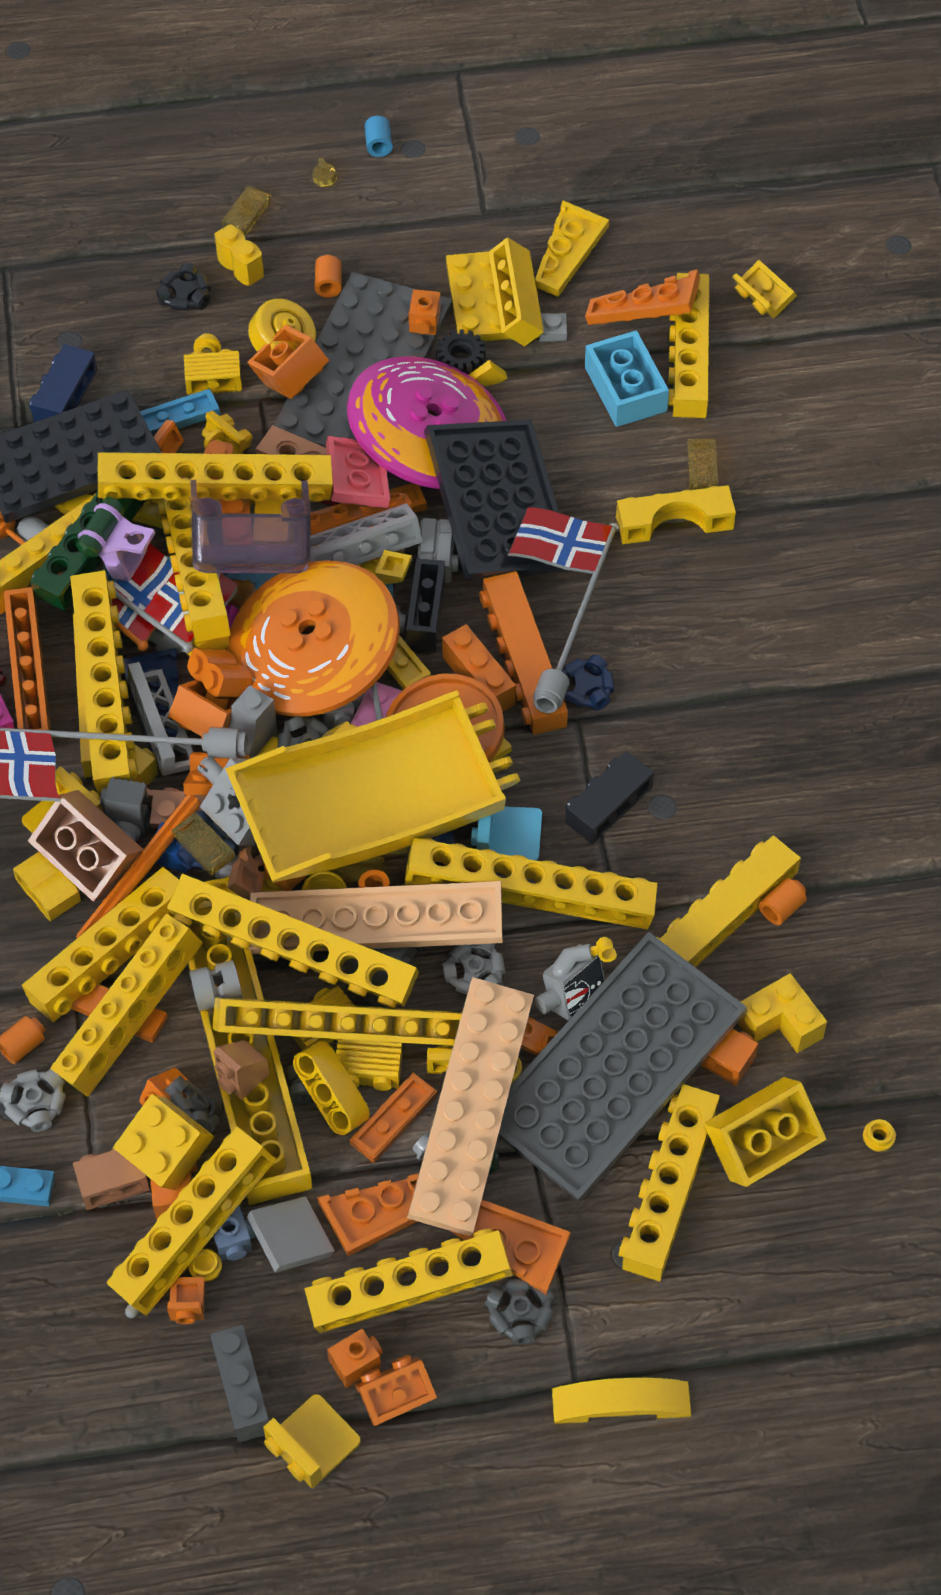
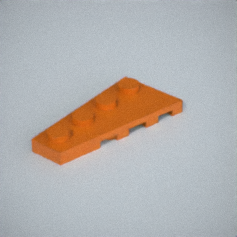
M698 269L689 271V276L676 279V276L664 278L665 283L650 287L649 283L639 285L631 293L626 294L622 290L590 299L585 315L588 325L606 324L609 322L632 321L634 319L691 313L700 282Z

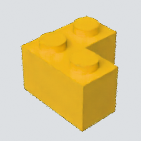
M791 973L740 1001L747 1007V1013L737 1024L743 1032L751 1035L755 1042L780 1030L796 1053H799L824 1038L827 1020Z

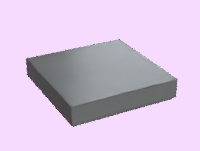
M306 1196L251 1210L247 1215V1219L275 1273L329 1258L335 1252Z

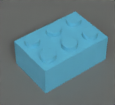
M637 330L586 345L585 369L616 427L667 412L669 389Z

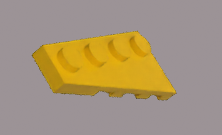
M562 201L552 236L549 238L546 253L543 255L535 278L536 288L559 297L609 228V219Z

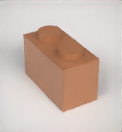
M114 1148L109 1152L99 1155L89 1154L83 1156L79 1161L73 1162L86 1210L150 1191L146 1175Z

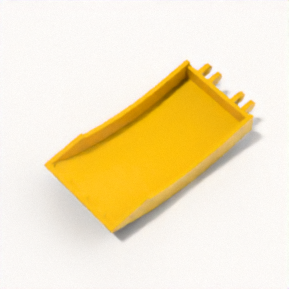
M455 690L380 720L288 747L281 746L225 768L272 883L333 870L411 846L413 838H433L504 810L506 798L502 790L520 782L518 773L496 780L494 773L509 768L513 762L510 756L490 763L486 758L477 736L496 728L494 720L490 719L472 726L470 720L485 714L489 710L487 704L483 702L465 709L458 690Z

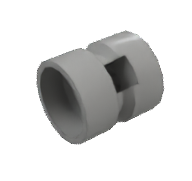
M233 960L216 964L214 970L203 967L189 971L199 1012L214 1008L215 997L243 999Z

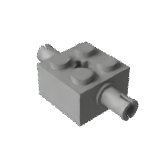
M208 756L204 758L200 763L206 768L198 765V771L213 786L200 805V808L237 845H257L225 768L248 759L230 758L223 769L213 757Z

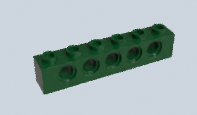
M98 490L92 500L83 506L81 514L74 524L68 526L59 544L50 550L48 558L43 565L34 571L30 581L36 597L63 611L66 610L73 600L70 576L94 572L102 561L99 555L91 558L85 556L80 551L75 552L78 550V547L75 546L79 539L78 534L87 526L94 514L95 506L103 500V498H98ZM135 498L117 499L125 509L123 517L130 522L147 501Z

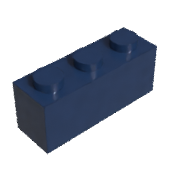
M64 344L59 354H55L52 367L48 374L43 375L37 394H33L30 399L29 408L32 410L34 422L78 407L97 372L94 352Z

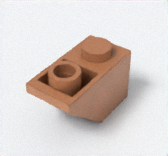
M245 1040L219 1046L213 1051L216 1062L215 1069L218 1072L219 1078L217 1082L229 1095L234 1093L242 1100L269 1075L267 1059Z

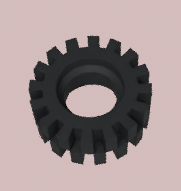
M455 330L450 331V337L445 334L443 335V340L439 339L436 351L437 361L455 367L468 375L486 363L485 343L478 334L473 337L472 331L464 334V330H459V334H456ZM464 352L471 356L465 359H457L451 355Z

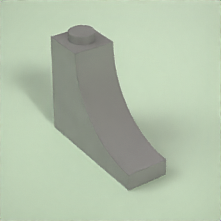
M249 685L231 706L232 712L229 728H237L241 732L248 733L247 755L251 759L256 757L271 737L278 738L274 699Z

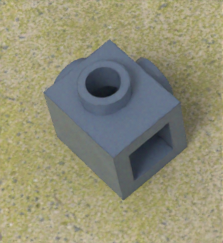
M238 1205L213 1235L221 1261L226 1259L233 1261L243 1258L248 1252L252 1251L250 1239L256 1238L248 1219L244 1220L240 1205Z

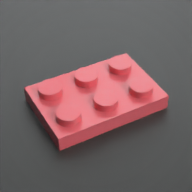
M328 436L326 454L331 455L333 483L331 501L388 508L390 494L387 470L376 463L363 450L356 439Z

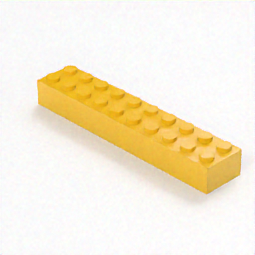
M202 902L197 909L198 915H207L212 909V902ZM230 914L227 917L226 925L228 927L237 926L241 921V914ZM192 922L190 927L187 926L203 942L188 963L189 971L203 967L214 970L216 964L233 960L243 999L264 1000L251 950H246L232 944V938L221 934L219 938L202 932L203 926ZM214 1008L200 1011L217 1080L219 1078L218 1072L215 1069L216 1062L213 1051L219 1046L245 1040L268 1061L269 1075L242 1100L234 1093L229 1095L218 1084L230 1133L238 1126L277 1159L248 1193V1204L253 1205L313 1189L310 1169L274 1035L217 1032L213 1030Z

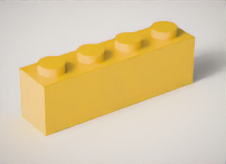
M507 237L489 251V258L502 334L525 347L544 333L530 251Z

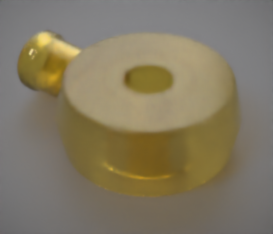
M319 158L317 161L318 165L313 169V180L318 186H331L337 178L336 169L331 164L326 163L325 158Z

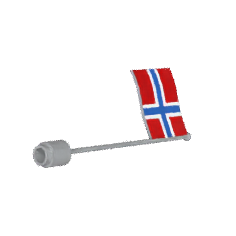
M528 507L508 556L530 558L562 569L593 574L557 668L547 669L542 672L533 694L534 705L539 711L553 713L561 707L567 692L569 679L562 672L613 536L615 532L619 531V525L615 522L609 525L587 522L551 510Z
M28 516L18 524L17 533L26 542L49 525L37 517ZM216 570L226 606L236 593L238 586ZM175 576L156 593L144 611L116 590V596L120 601L182 646L183 652L190 653L193 650L194 634L193 631L187 632L183 615L188 614V611L182 612L179 594H184V591H177Z
M210 727L208 733L203 734V739L0 728V798L61 802L56 788V754L51 737L202 745L203 751H207L208 756L230 759L247 756L248 733L241 732L237 728Z

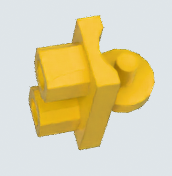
M213 410L206 413L207 423L201 434L205 437V449L212 440L232 444L234 454H243V450L250 447L252 434L246 429L237 431L234 428L233 418L228 414L219 416Z

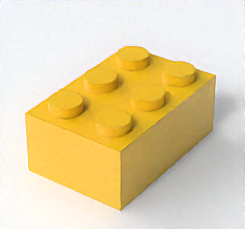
M787 1077L777 1080L704 1123L729 1181L744 1187L751 1185L827 1140L802 1082Z

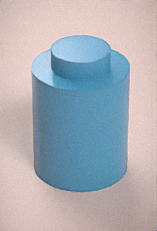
M373 116L367 119L364 124L367 152L374 157L388 155L393 148L389 120L383 116Z

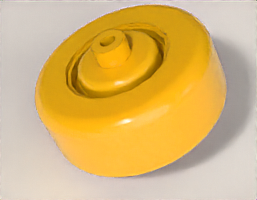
M281 298L268 300L259 307L250 320V341L257 352L266 344L271 343L270 346L273 349L281 342H287L295 351L299 347L295 342H272L275 334L286 324L312 337L315 341L316 328L312 318L305 309L293 301Z

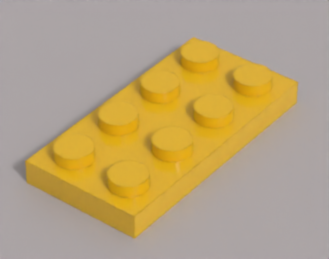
M489 251L446 255V266L457 334H459V330H464V334L472 331L473 337L478 334L483 341L511 339L502 334Z

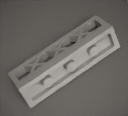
M406 503L299 539V542L309 563L326 560L357 565L381 557L384 550L395 552L422 543L423 540L418 518Z
M140 662L128 664L127 682L147 736L168 737L164 728L167 726L177 730V738H188L185 729L179 727L176 721H172L168 717L174 700L162 669L143 673ZM158 680L160 688L156 693L150 691L147 682ZM156 702L168 707L169 711L165 717L159 715L155 705ZM150 742L162 776L190 770L189 756L193 752L191 744ZM174 749L186 754L188 760L175 763Z

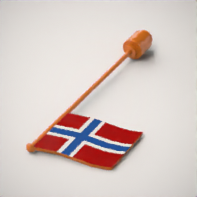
M0 513V539L11 536L20 545L24 544L25 541L13 532L16 520L5 523ZM149 543L147 552L130 581L118 579L114 583L115 589L144 611L156 593L178 572L173 573L171 560ZM118 598L112 599V606L117 605L120 623H115V626L138 645L139 651L147 650V641L156 627Z

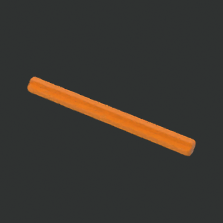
M190 793L186 795L76 934V938L81 936L134 891L179 834L182 827L187 824L192 815L198 810L201 801Z

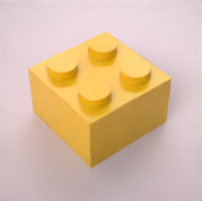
M151 1094L113 1148L160 1187L176 1190L215 1136L166 1097Z

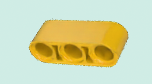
M324 1041L316 1042L294 1056L293 1065L296 1073L333 1132L338 1135H346L369 1119V1108L337 1054L328 1043Z

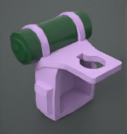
M105 497L100 504L95 506L94 514L85 529L78 534L79 539L75 546L85 556L95 558L99 555L112 578L130 581L143 560L155 532L151 528L135 525L123 517L125 509L122 504L112 497Z

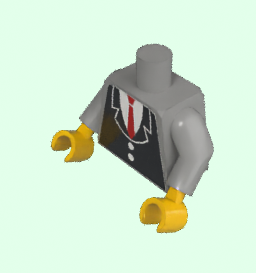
M602 937L597 941L596 946H592V944H579L575 947L565 948L554 964L543 973L546 992L535 997V1004L538 1010L543 1014L552 1010L569 1021L605 981L601 960L603 962H611L617 957L612 940L608 937Z

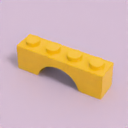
M729 485L712 486L698 490H683L668 494H654L637 498L629 497L617 500L616 520L619 525L622 544L650 541L655 528L671 519L692 521L699 525L705 533L734 530L736 515Z

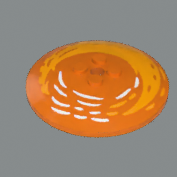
M326 560L305 563L277 574L254 591L240 608L230 630L231 636L228 637L230 643L227 646V650L233 654L237 664L244 665L250 671L253 677L251 686L274 699L276 714L295 717L319 715L336 710L354 701L371 688L382 676L394 656L399 640L400 621L398 609L384 583L373 573L360 566L347 562ZM315 626L312 633L302 634L306 627Z

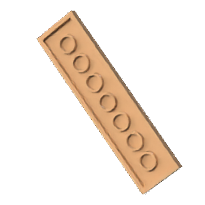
M501 881L254 892L250 894V901L370 949L503 943ZM262 924L258 926L255 931V937L258 939L266 938L270 933V925ZM288 937L284 942L285 950H295L300 943L299 937ZM250 945L249 950H251L252 954H260L261 949ZM321 947L316 951H329V949Z
M472 977L407 1216L408 1219L472 1236L534 997L533 994Z

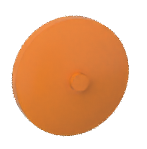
M438 674L420 679L399 693L390 705L386 717L458 690L465 709L483 702L488 706L489 710L485 714L470 720L472 726L490 719L494 720L496 728L477 736L488 762H491L495 757L504 738L505 724L498 699L484 684L464 675Z

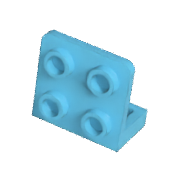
M505 807L502 811L479 819L478 828L472 827L471 846H477L478 850L490 849L499 854L510 856L522 855L527 859L538 861L542 811L538 808Z

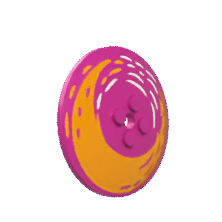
M394 357L369 366L353 383L347 401L349 425L354 437L363 450L381 467L397 477L420 486L440 489L424 434L427 425L506 421L505 415L497 401L479 382L463 371L446 363L422 357ZM428 410L435 412L438 416L429 414Z

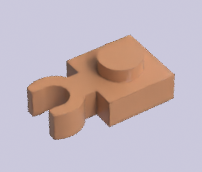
M250 845L239 852V860L232 866L227 886L228 889L247 900H250L251 893L261 892L265 875L258 870V867L264 863L262 856L259 854L253 859L251 856L252 847Z

